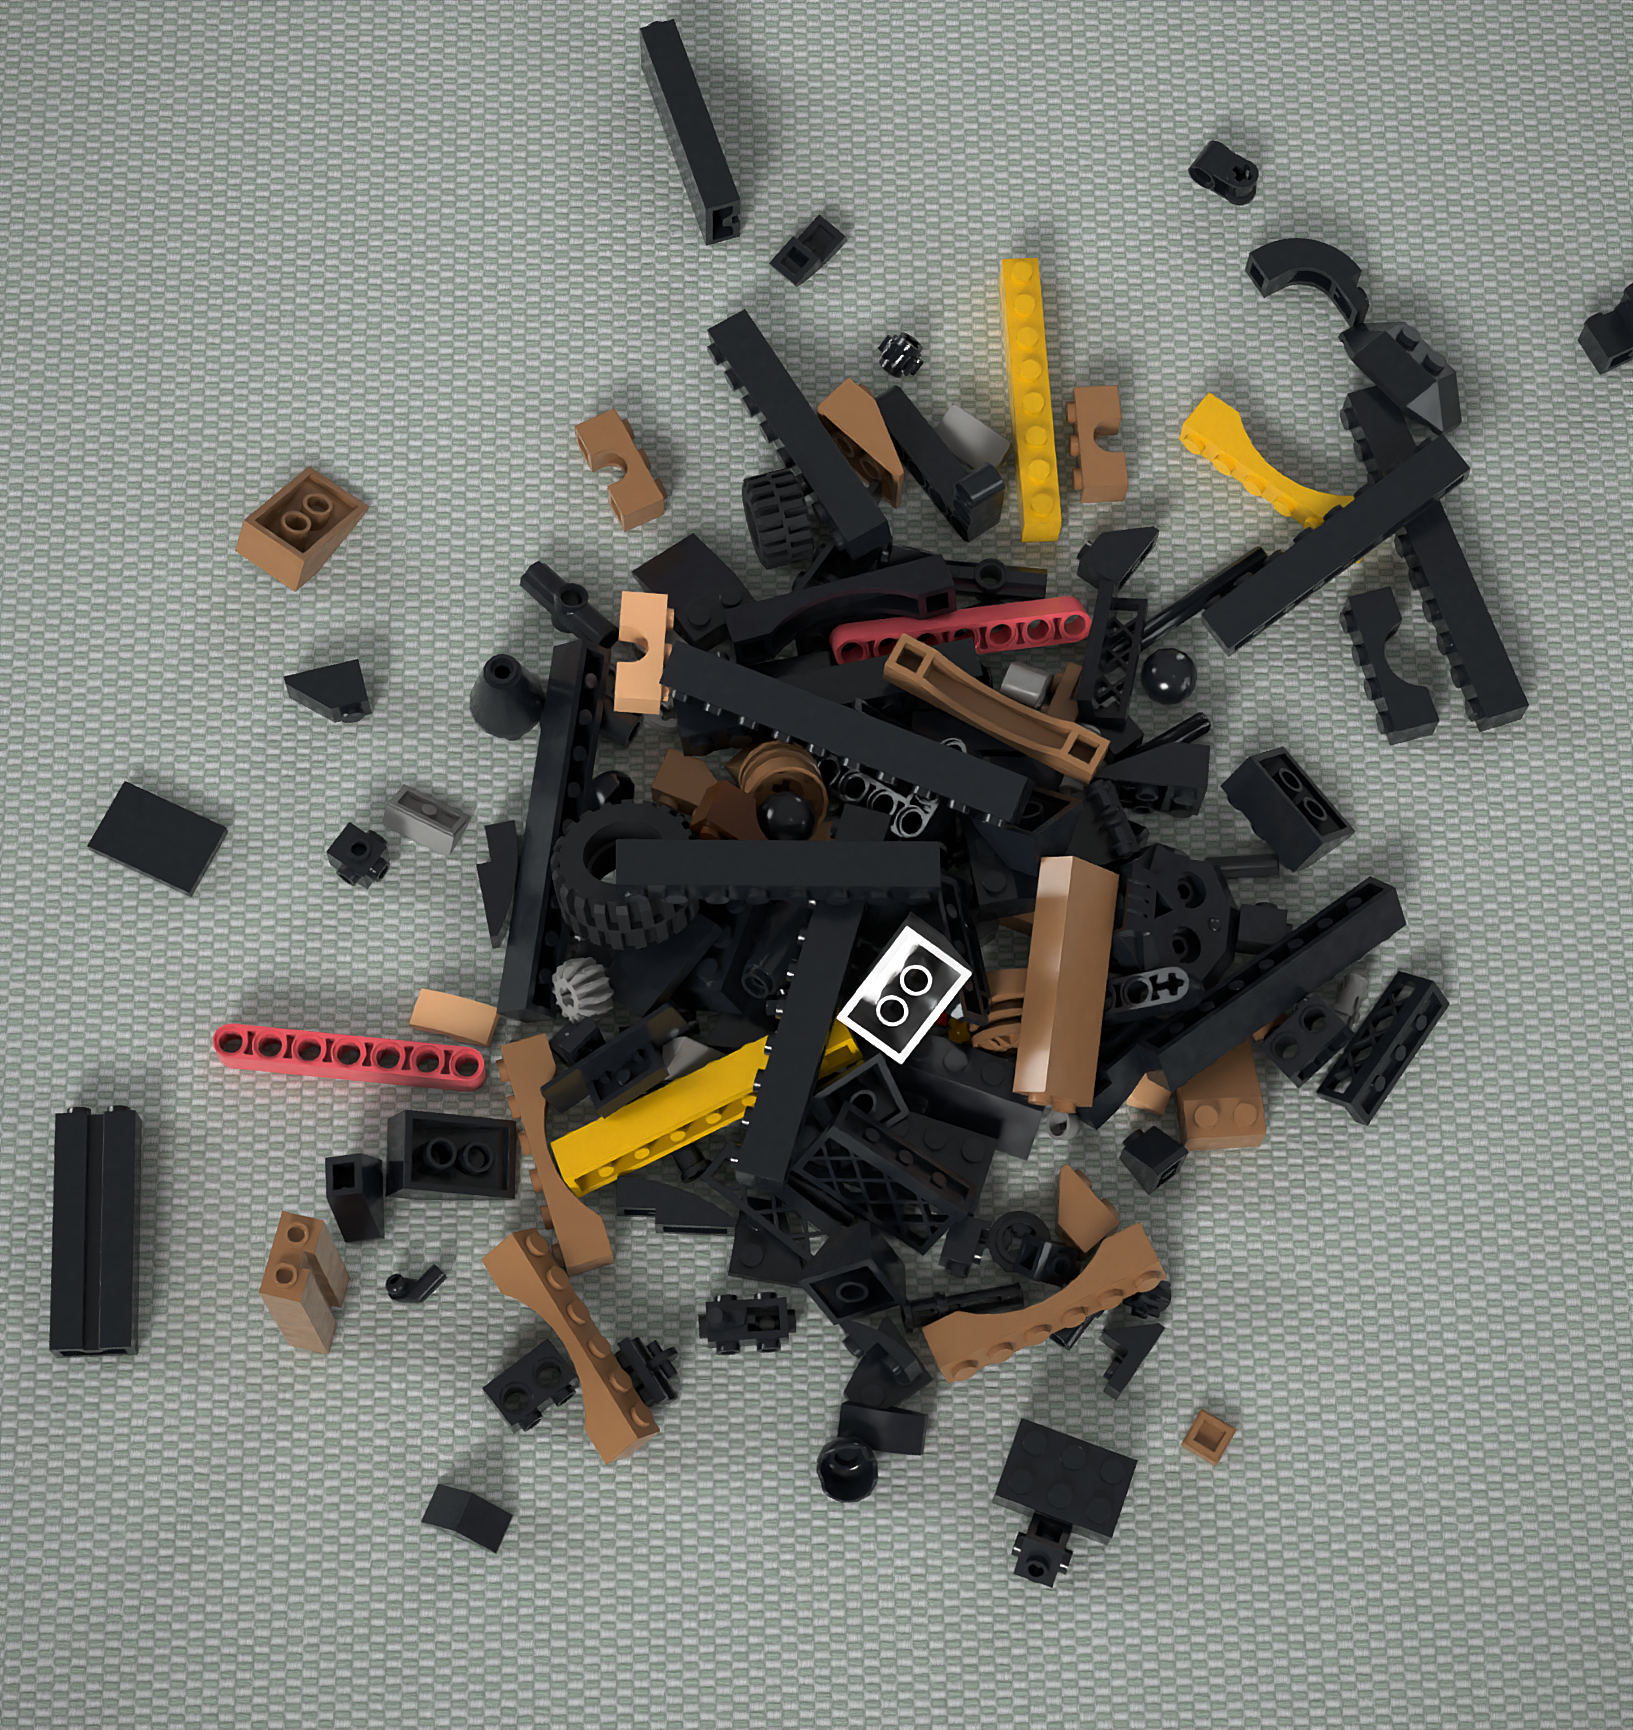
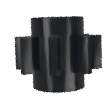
M901 332L899 336L895 334L893 337L887 335L878 347L882 352L880 355L882 358L879 360L880 365L885 371L896 378H901L903 374L908 376L909 373L914 376L924 363L919 358L921 356L920 352L923 350L921 344L905 332Z
M1162 1280L1150 1291L1137 1292L1125 1298L1123 1304L1132 1307V1316L1147 1319L1148 1315L1159 1318L1160 1312L1166 1310L1171 1302V1283Z

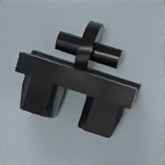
M626 1337L617 1344L621 1350L614 1356L629 1376L636 1372L642 1381V1384L635 1388V1390L649 1409L657 1405L670 1404L678 1398L668 1380L678 1375V1372L671 1363L679 1355L675 1347H670L663 1351L657 1340L652 1341L645 1347L639 1337L632 1340Z

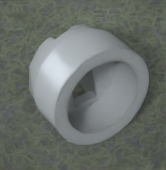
M1052 1110L1046 1121L1047 1132L1055 1140L1073 1139L1080 1132V1118L1076 1113H1062ZM1061 1124H1067L1066 1129L1061 1130Z

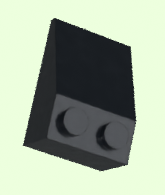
M694 533L632 571L633 577L645 593L668 594L667 608L674 609L673 630L687 644L706 652L727 639L722 610L756 602L738 576Z
M406 1109L388 1118L385 1197L415 1200L515 1199L516 1121Z

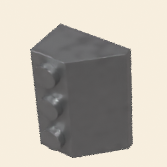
M911 912L842 1001L836 1018L902 1065L972 975L973 970L943 934Z

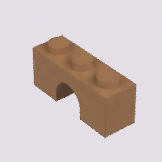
M1118 385L1074 387L1072 400L1066 401L1065 404L1066 423H1073L1074 433L1069 435L1070 457L1076 456L1077 468H1072L1073 490H1079L1080 503L1124 501L1128 488L1125 452H1108L1101 449L1095 442L1101 436L1118 435L1121 422Z
M614 408L576 425V443L592 472L606 466H614L626 473L621 480L607 486L608 503L624 532L664 515V500L668 498L666 490L659 478L655 480L652 478L649 472L651 464L644 449L637 450L632 440L635 439V435L629 421L626 418L621 420Z

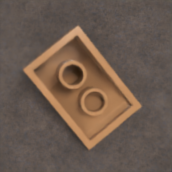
M848 377L818 405L817 416L858 477L867 485H870L874 479L881 481L882 498L897 509L901 505L904 480L903 467L872 392L863 384L857 385Z
M309 466L244 519L235 551L296 592L318 573L367 513L369 506Z
M1248 1037L1244 1043L1234 1047L1220 1057L1213 1065L1206 1067L1188 1080L1185 1085L1175 1090L1180 1141L1188 1151L1260 1147L1264 1140L1266 1126L1263 1099L1250 1038Z

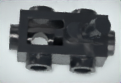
M775 1292L757 1293L753 1295L754 1299L738 1300L737 1295H718L713 1297L712 1302H706V1314H698L699 1339L707 1338L708 1348H716V1354L718 1355L739 1354L741 1346H757V1352L760 1353L778 1352L781 1350V1344L789 1343V1333H796L795 1309H787L786 1297L778 1298V1294ZM764 1319H770L774 1322L775 1327L773 1330H762L759 1326L760 1322Z

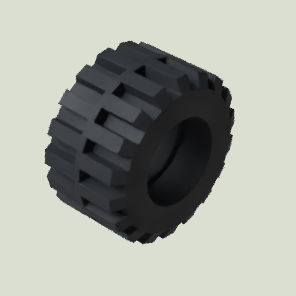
M784 468L744 478L742 485L743 507L751 540L761 564L769 570L811 559L814 549L812 527L804 495L794 473L789 468Z

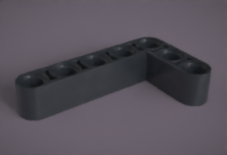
M897 385L875 397L874 399L899 460L962 540L969 543L1000 522L1005 485L996 468L989 462H986L968 473L904 391Z
M796 738L794 739L795 743L804 748L807 747L808 743ZM948 738L941 742V744L983 760L978 750L960 739ZM810 752L816 760L826 790L847 804L887 814L889 807L894 803L893 809L889 813L891 815V831L907 841L939 842L957 813V810L946 806L948 799L939 796L936 799L935 794L933 800H929L910 792L906 798L864 771L861 773L841 765L842 758L834 753L829 752L826 759ZM837 770L836 776L832 779L833 773ZM865 787L864 793L859 797L861 790ZM922 821L921 828L915 833L917 825Z

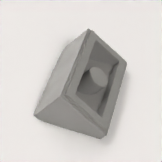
M954 403L935 430L953 455L972 470L989 462L998 471L1011 455L1012 442Z
M404 784L386 804L382 823L385 827L444 856H449L467 828L471 816Z
M688 1037L674 1038L663 1046L662 1058L670 1074L664 1080L672 1082L677 1078L685 1077L705 1067L709 1062L719 1060L727 1055Z

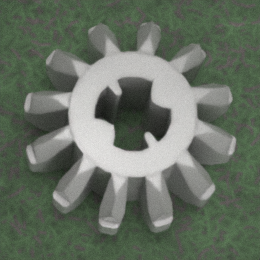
M592 957L568 960L563 965L557 967V972L552 975V981L555 985L552 988V992L556 995V1004L562 1008V1015L569 1017L574 1025L580 1024L586 1017L594 1023L602 1020V1017L608 1015L609 1010L614 1007L611 998L614 990L609 986L610 978L605 976L603 966L601 964L596 965Z

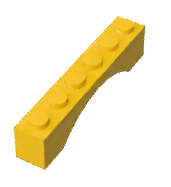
M1208 392L1183 423L1179 440L1183 442L1187 450L1196 455L1200 454L1211 461L1220 473L1231 475L1240 481L1249 493L1263 497L1273 504L1278 513L1285 517H1292L1302 524L1304 529L1311 527L1313 530L1325 522L1323 517L1332 508L1339 504L1344 508L1354 500L1353 495L1341 496L1319 492L1301 486L1283 476L1267 463L1255 449L1244 430L1239 412L1210 392ZM1364 557L1358 560L1357 563L1359 564Z

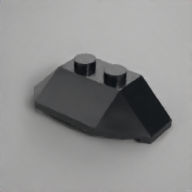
M1406 322L1359 323L1340 333L1338 338L1344 344V349L1351 361L1404 413L1420 424L1431 427V431L1437 436L1452 431L1462 423L1456 371L1447 363L1446 358L1442 354L1434 351L1421 338L1420 333L1415 328L1409 326Z
M940 874L941 888L937 901H931L929 904L922 906L912 905L909 914L912 912L943 934L973 970L972 975L943 1012L958 1020L983 1027L989 1023L988 1015L991 1011L992 997L977 930L966 903L958 894L960 893V887L957 880Z

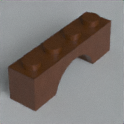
M725 779L706 789L689 825V828L699 834L701 840H768L757 821L756 799Z

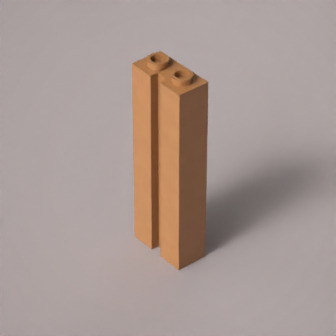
M1075 856L1041 857L1013 1092L1028 1096V1103L1042 1106L1052 1105L1051 1110L1062 1113H1075L1076 1107H1092L1119 881V874Z
M282 1211L259 1294L289 1346L329 1354L337 1326L330 1310L332 1306L342 1308L350 1277L324 1220Z

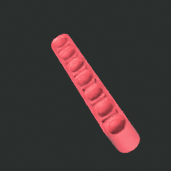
M1063 596L958 609L954 612L923 620L902 616L846 623L833 629L829 637V644L839 665L891 654L902 633L916 640L922 634L931 633L928 639L922 641V643L928 646L972 638L976 653L985 654L1078 642L1089 635L1092 621L1077 598ZM1078 615L1073 622L1064 623L1068 617ZM1041 619L1036 627L1027 628L1032 621ZM1005 624L1000 631L991 632L992 628L996 625ZM968 629L964 635L953 637L958 630ZM894 638L889 645L879 646L884 639ZM857 643L853 649L842 651L846 644Z
M234 1023L219 1027L213 1036V1047L221 1063L233 1069L471 1092L481 1088L487 1078L486 1066L481 1053L474 1048ZM238 1039L243 1042L240 1049L233 1053L223 1051L225 1044L230 1040ZM271 1043H277L282 1046L280 1052L275 1056L267 1057L262 1054L264 1048ZM310 1047H316L321 1050L320 1055L314 1060L307 1061L301 1058L303 1052ZM349 1051H356L361 1054L359 1059L353 1064L347 1065L340 1062L342 1056ZM387 1055H395L400 1058L398 1064L392 1068L386 1069L379 1065L380 1061ZM426 1059H434L439 1062L438 1067L432 1072H422L418 1069L422 1061ZM465 1063H474L478 1066L477 1071L471 1076H462L458 1073V1069Z

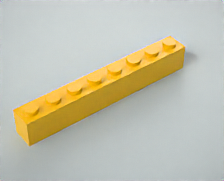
M1038 258L1002 259L999 290L1021 543L1055 542L1059 538L1062 519Z
M837 1018L834 1022L818 1080L863 1058L851 1029ZM768 1035L755 1042L745 1044L741 1049L719 1060L711 1061L705 1067L685 1077L677 1078L670 1082V1084L648 1095L638 1097L634 1102L618 1109L605 1119L601 1116L598 1120L577 1130L567 1132L563 1137L551 1142L550 1145L563 1180L575 1196L580 1198L617 1180V1176H625L742 1118L746 1107H754L758 1093L753 1092V1085L758 1069L765 1070L769 1056L764 1055V1049Z

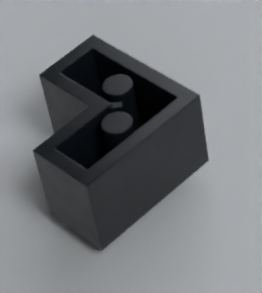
M1633 283L1624 289V295L1613 311L1606 314L1602 312L1596 313L1584 322V328L1577 340L1600 375L1633 360Z

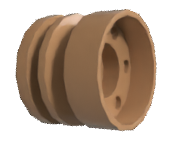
M776 740L763 743L746 757L741 765L738 780L740 789L756 799V815L758 807L769 795L782 791H792L813 803L818 816L817 827L826 816L829 801L816 760L810 752L805 750L806 748L795 742L790 745Z
M1002 969L986 973L992 997L991 1011L988 1015L989 1023L983 1027L969 1024L970 1032L974 1035L971 1039L972 1048L997 1057L1017 1056L1028 969Z

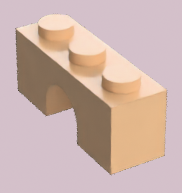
M622 591L618 641L634 642L645 650L646 655L636 662L617 661L613 711L659 715L661 701L668 702L669 688L659 684L663 674V666H666L672 651V644L665 643V631H673L674 609L667 608L668 594Z

